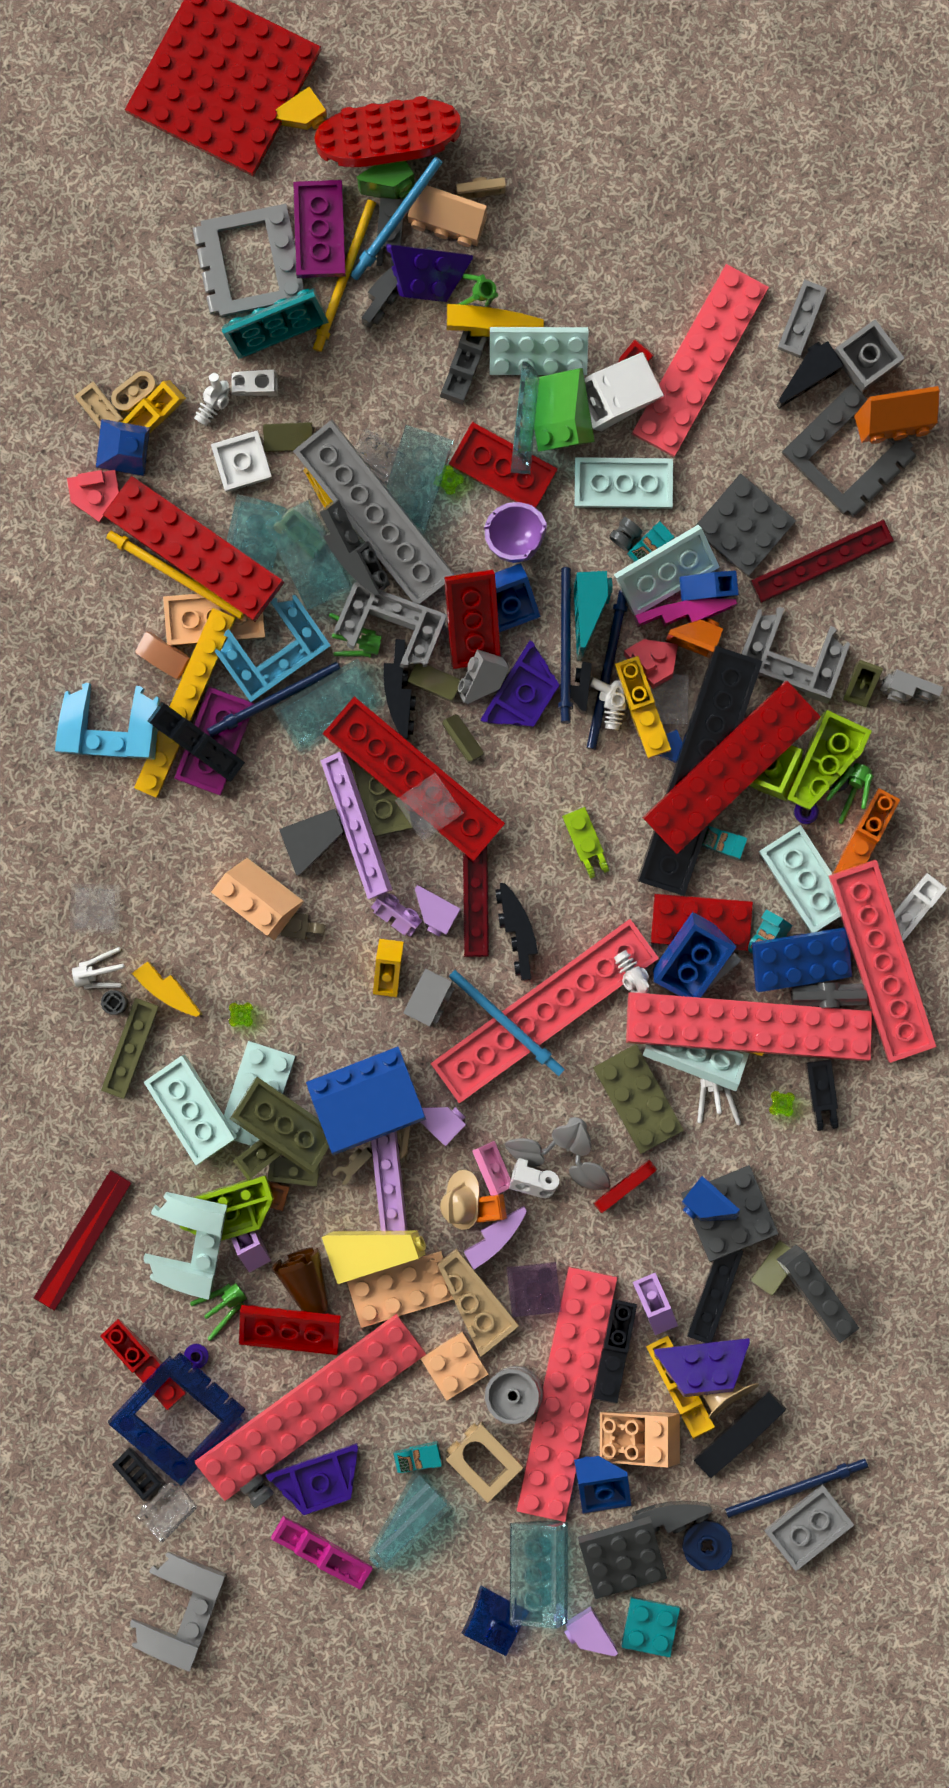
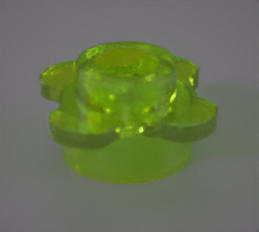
M450 465L445 466L443 473L435 478V484L441 486L448 495L454 494L458 485L464 482L463 475L453 471V467Z
M247 1002L244 1005L231 1003L229 1005V1010L231 1011L229 1024L232 1027L237 1025L249 1027L253 1024V1019L251 1018L253 1006L251 1003ZM240 1012L243 1013L242 1017H239L238 1015Z
M773 1091L770 1095L772 1105L769 1107V1112L772 1115L779 1113L787 1117L793 1114V1101L795 1100L794 1094L791 1092L782 1094L779 1091ZM781 1101L784 1102L783 1106H780Z

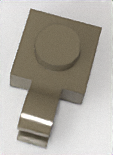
M295 913L281 931V936L306 939L307 932L324 935L325 925L309 922L310 915Z
M358 1148L348 1158L352 1162L347 1167H337L332 1175L336 1176L340 1171L345 1172L346 1179L342 1184L346 1185L354 1173L373 1155L368 1148H365L363 1151Z

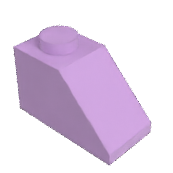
M417 885L415 892L424 923L429 926L427 931L438 937L442 933L447 935L461 909Z
M422 1107L426 1120L421 1121V1123L445 1146L466 1125L463 1122L466 1117L456 1107L453 1110L449 1107Z
M257 1230L231 1238L238 1257L249 1273L271 1261Z
M656 1273L634 1281V1287L654 1334L657 1335L677 1327L673 1311Z
M591 1606L565 1622L567 1630L564 1632L571 1644L576 1642L580 1649L610 1656L618 1654L615 1644Z

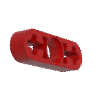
M649 1159L598 1198L593 1204L600 1213H603L651 1176L657 1168Z

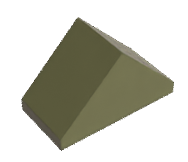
M859 660L854 666L843 700L867 707L883 668Z

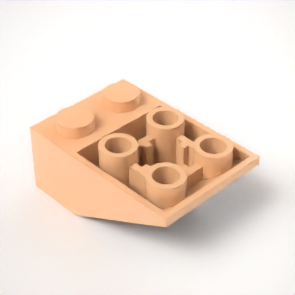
M600 1412V1457L617 1464L671 1467L680 1464V1413Z

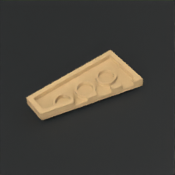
M457 1248L437 1263L480 1357L519 1327L516 1320L477 1272L473 1270L472 1266Z

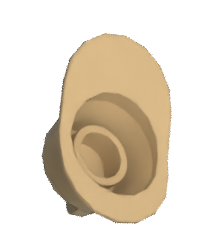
M459 1170L452 1175L448 1182L447 1193L443 1196L440 1203L443 1217L448 1223L461 1230L470 1229L478 1219L480 1188L477 1177L471 1171Z
M737 1382L734 1392L703 1395L712 1411L708 1418L715 1417L728 1405L755 1390L759 1384L755 1383L744 1388Z

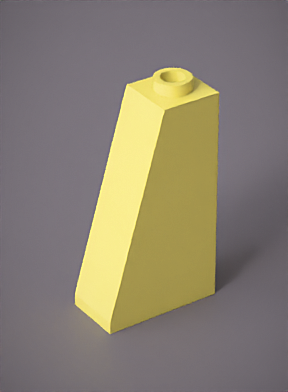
M418 1230L333 1231L322 1237L337 1284L419 1259L425 1255L424 1250H426L425 1241L422 1236H419Z

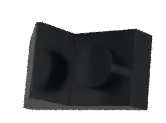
M582 662L581 668H576L575 682L579 683V686L571 685V702L581 714H586L592 667L590 662Z

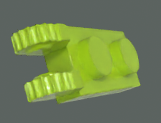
M583 807L563 815V821L581 862L583 861L589 878L595 877V871L588 859L596 855L601 870L604 873L608 872L609 868L603 855L604 851L586 808Z

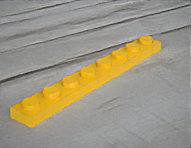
M212 608L169 706L190 722L219 659L215 650L221 651L228 638L224 636V633L228 629L231 631L236 620L235 617L215 608ZM158 731L155 760L146 759L134 786L135 789L155 798H158L180 748V745L161 731Z

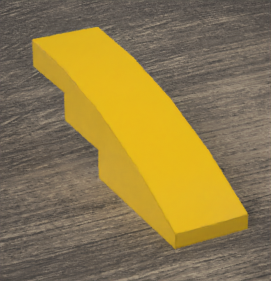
M447 304V330L471 331V336L490 337V327H544V319L518 312L474 305Z
M667 1335L646 1346L694 1440L715 1429L712 1420L708 1418L709 1415L700 1397H683L676 1383L666 1373L664 1366L654 1356V1349L674 1347Z

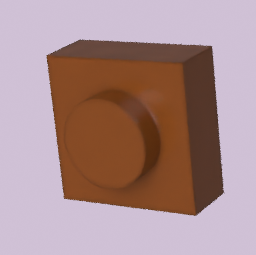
M268 1181L274 1198L270 1208L283 1211L290 1187Z

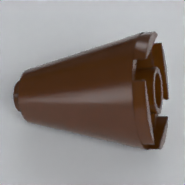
M313 1247L301 1249L287 1255L288 1260L282 1263L281 1259L278 1260L272 1269L300 1310L326 1314L325 1311L328 1310L329 1306L319 1249L316 1248L315 1251Z

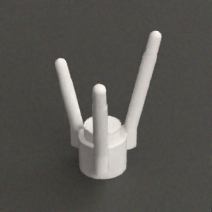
M118 947L89 961L79 963V967L72 968L75 986H84L85 990L90 988H122V983L92 981H96V975L123 969L125 967L124 964L96 970L91 966L120 952L121 948Z
M700 1079L701 1092L697 1122L699 1124L702 1123L706 1088L708 1087V1092H714L717 1114L722 1113L719 1091H723L724 1088L737 1125H740L741 1121L730 1089L705 1079Z

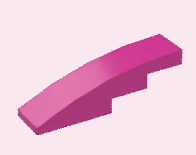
M717 598L682 601L637 614L634 620L637 627L659 618L664 627L686 617L689 623L700 619L704 621L706 618H711L734 608L737 602L736 599Z
M285 1516L282 1517L271 1536L273 1541L294 1551L296 1555L317 1565L319 1569L360 1590L373 1569L372 1566Z

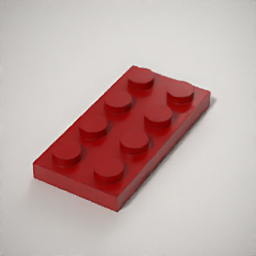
M474 422L470 424L448 464L451 468L513 502H522L535 508L539 505L558 468Z
M493 569L444 577L452 668L468 667L471 657H474L477 649L501 657L496 581Z
M654 894L650 943L670 945L690 914L694 912L714 923L736 945L735 950L748 951L753 902Z
M241 1305L239 1345L337 1355L341 1315Z

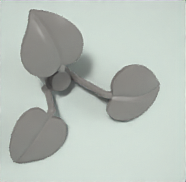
M572 1117L567 1125L555 1128L552 1132L553 1141L545 1149H541L538 1142L525 1138L509 1140L504 1144L508 1152L516 1160L518 1158L528 1160L527 1166L531 1167L542 1165L545 1161L543 1155H546L557 1144L559 1147L576 1154L575 1163L577 1166H571L569 1173L577 1184L593 1190H605L611 1186L609 1176L601 1166L591 1162L582 1163L580 1157L589 1154L592 1148L591 1140L586 1130L587 1124L580 1118Z

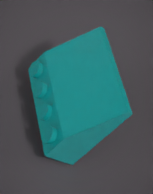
M315 288L311 290H301L296 296L289 299H279L274 305L267 308L255 309L252 314L245 317L233 318L221 330L237 358L241 359L329 322Z
M607 571L576 573L573 593L577 661L583 659L603 614L605 605L609 604L613 585L612 577L607 578Z

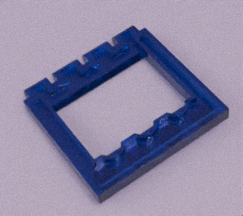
M181 1352L174 1358L169 1356L108 1420V1424L180 1486L198 1468L195 1460L226 1439L243 1421L240 1416L245 1411V1408L233 1397L224 1403L228 1399L229 1394L217 1383L213 1382L207 1388L211 1378L197 1366L189 1372L194 1363ZM169 1377L221 1421L187 1458L135 1414Z

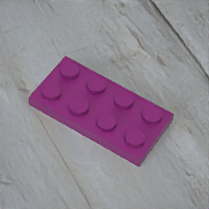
M342 180L293 182L297 278L346 277Z
M208 687L194 725L208 734L207 728L222 721L223 717L230 713L234 715L255 703ZM250 718L238 723V727L230 731L226 729L212 738L237 755ZM186 750L183 753L174 777L178 781L219 796L222 795L227 782L224 777Z

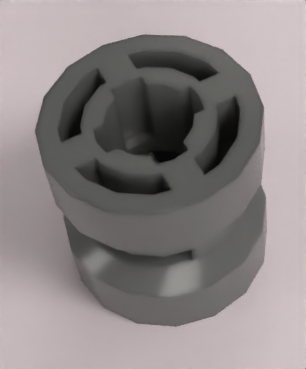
M623 517L619 522L618 529L613 530L609 538L621 549L628 551L632 546V541L638 538L643 531L633 521Z
M110 990L102 996L101 1006L106 1013L119 1015L127 1009L128 999L123 992Z
M260 1473L246 1485L239 1488L244 1495H248L250 1503L254 1508L260 1506L274 1494L272 1489L263 1483L264 1479Z

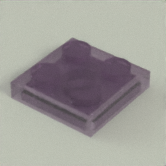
M556 1262L507 1267L512 1317L562 1312Z

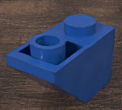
M736 571L711 572L679 577L682 601L708 598L719 599L739 595Z

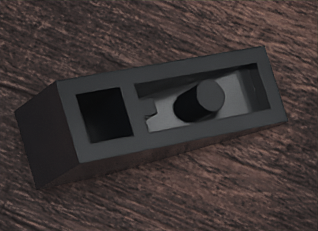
M828 341L822 345L820 342H817L807 349L809 353L803 359L776 404L779 409L841 371L844 365Z

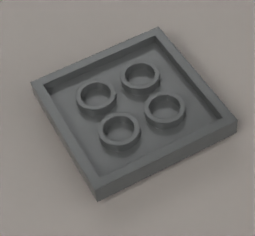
M740 473L695 526L699 525L702 528L709 545L749 577L796 520Z
M750 1165L709 1181L740 1209L739 1217L736 1220L700 1221L697 1218L692 1220L709 1263L779 1235ZM691 1189L681 1193L683 1199Z
M650 1516L578 1537L595 1599L667 1579Z

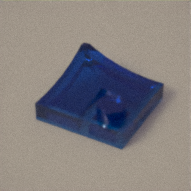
M481 1585L471 1613L461 1633L507 1656L529 1611Z

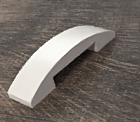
M928 873L918 882L894 912L903 942L947 889V887Z

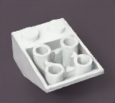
M643 352L584 378L592 428L598 431L609 428L664 397Z

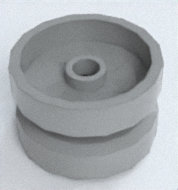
M513 1365L502 1369L490 1379L485 1390V1402L489 1412L497 1420L506 1424H518L526 1421L538 1411L543 1401L541 1380L534 1371L524 1366ZM511 1391H515L517 1393L518 1397L516 1400L515 1396L511 1397Z

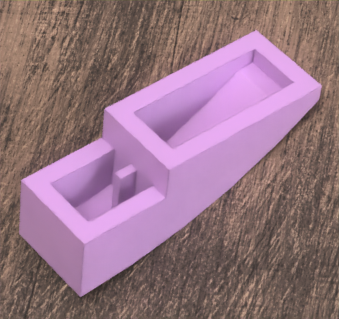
M524 1206L508 1214L507 1219L497 1220L481 1229L485 1239L464 1250L473 1270L494 1256L513 1236L527 1212Z

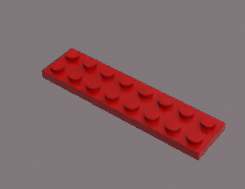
M133 476L129 478L102 514L110 522L254 622L257 621L284 584L282 579Z
M785 681L642 818L678 854L821 716L788 681Z
M355 696L322 733L324 737L472 861L478 857L505 825L500 818Z

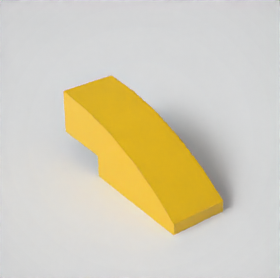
M170 380L162 381L148 398L141 400L122 423L150 427L151 433L178 408L186 397Z
M149 961L132 973L142 986L167 1005L195 1017L202 1015L201 1011L173 975L163 979Z

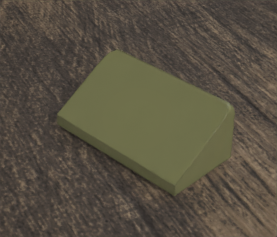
M312 423L263 424L265 452L295 450L313 435Z
M416 664L407 682L412 686L453 703L461 679L429 665L423 667V664Z
M455 714L443 720V727L468 763L471 764L484 754L459 715Z
M780 1240L751 1278L753 1283L771 1296H773L787 1276L776 1259L787 1252L790 1247Z

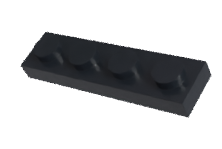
M743 1250L712 1262L687 1337L703 1343H712L743 1255Z

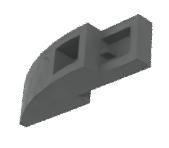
M392 267L368 291V298L373 302L362 316V323L370 329L374 323L378 325L385 315L383 310L388 304L392 305L399 296L397 292V279L393 274Z
M340 501L331 502L320 511L329 530L323 536L327 545L344 569L360 585L374 595L380 594L390 583L377 559L375 551L372 549L369 541L360 543L358 535L353 529Z
M669 1501L644 1507L632 1512L631 1515L634 1521L650 1516L655 1533L660 1530L659 1526L664 1525L667 1533L673 1532V1534L685 1530L687 1528L686 1524L694 1520L696 1523L709 1518L708 1514L713 1511L709 1503Z

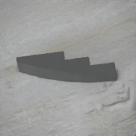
M463 331L440 394L441 398L460 405L464 404L488 337L471 336V331Z

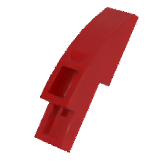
M117 1319L100 1335L126 1367L137 1375L166 1410H170L187 1394L172 1376L173 1374L120 1319Z

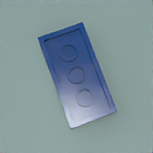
M845 927L752 942L755 990L757 992L852 977L850 942Z

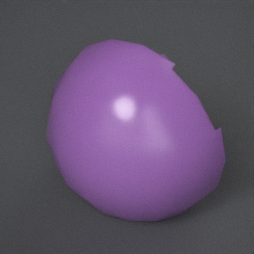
M522 502L506 503L496 508L489 515L484 527L485 540L492 553L501 560L511 563L528 561L535 555L542 544L547 530V522L542 513L532 505Z

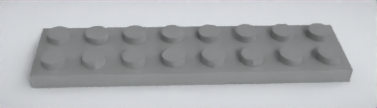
M330 420L293 450L333 502L336 500L340 501L351 525L365 542L369 541L378 559L414 603L420 604L445 584L444 577L455 575L333 420Z

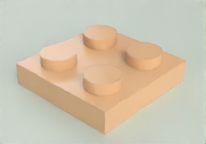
M463 1331L420 1358L446 1401L489 1375Z

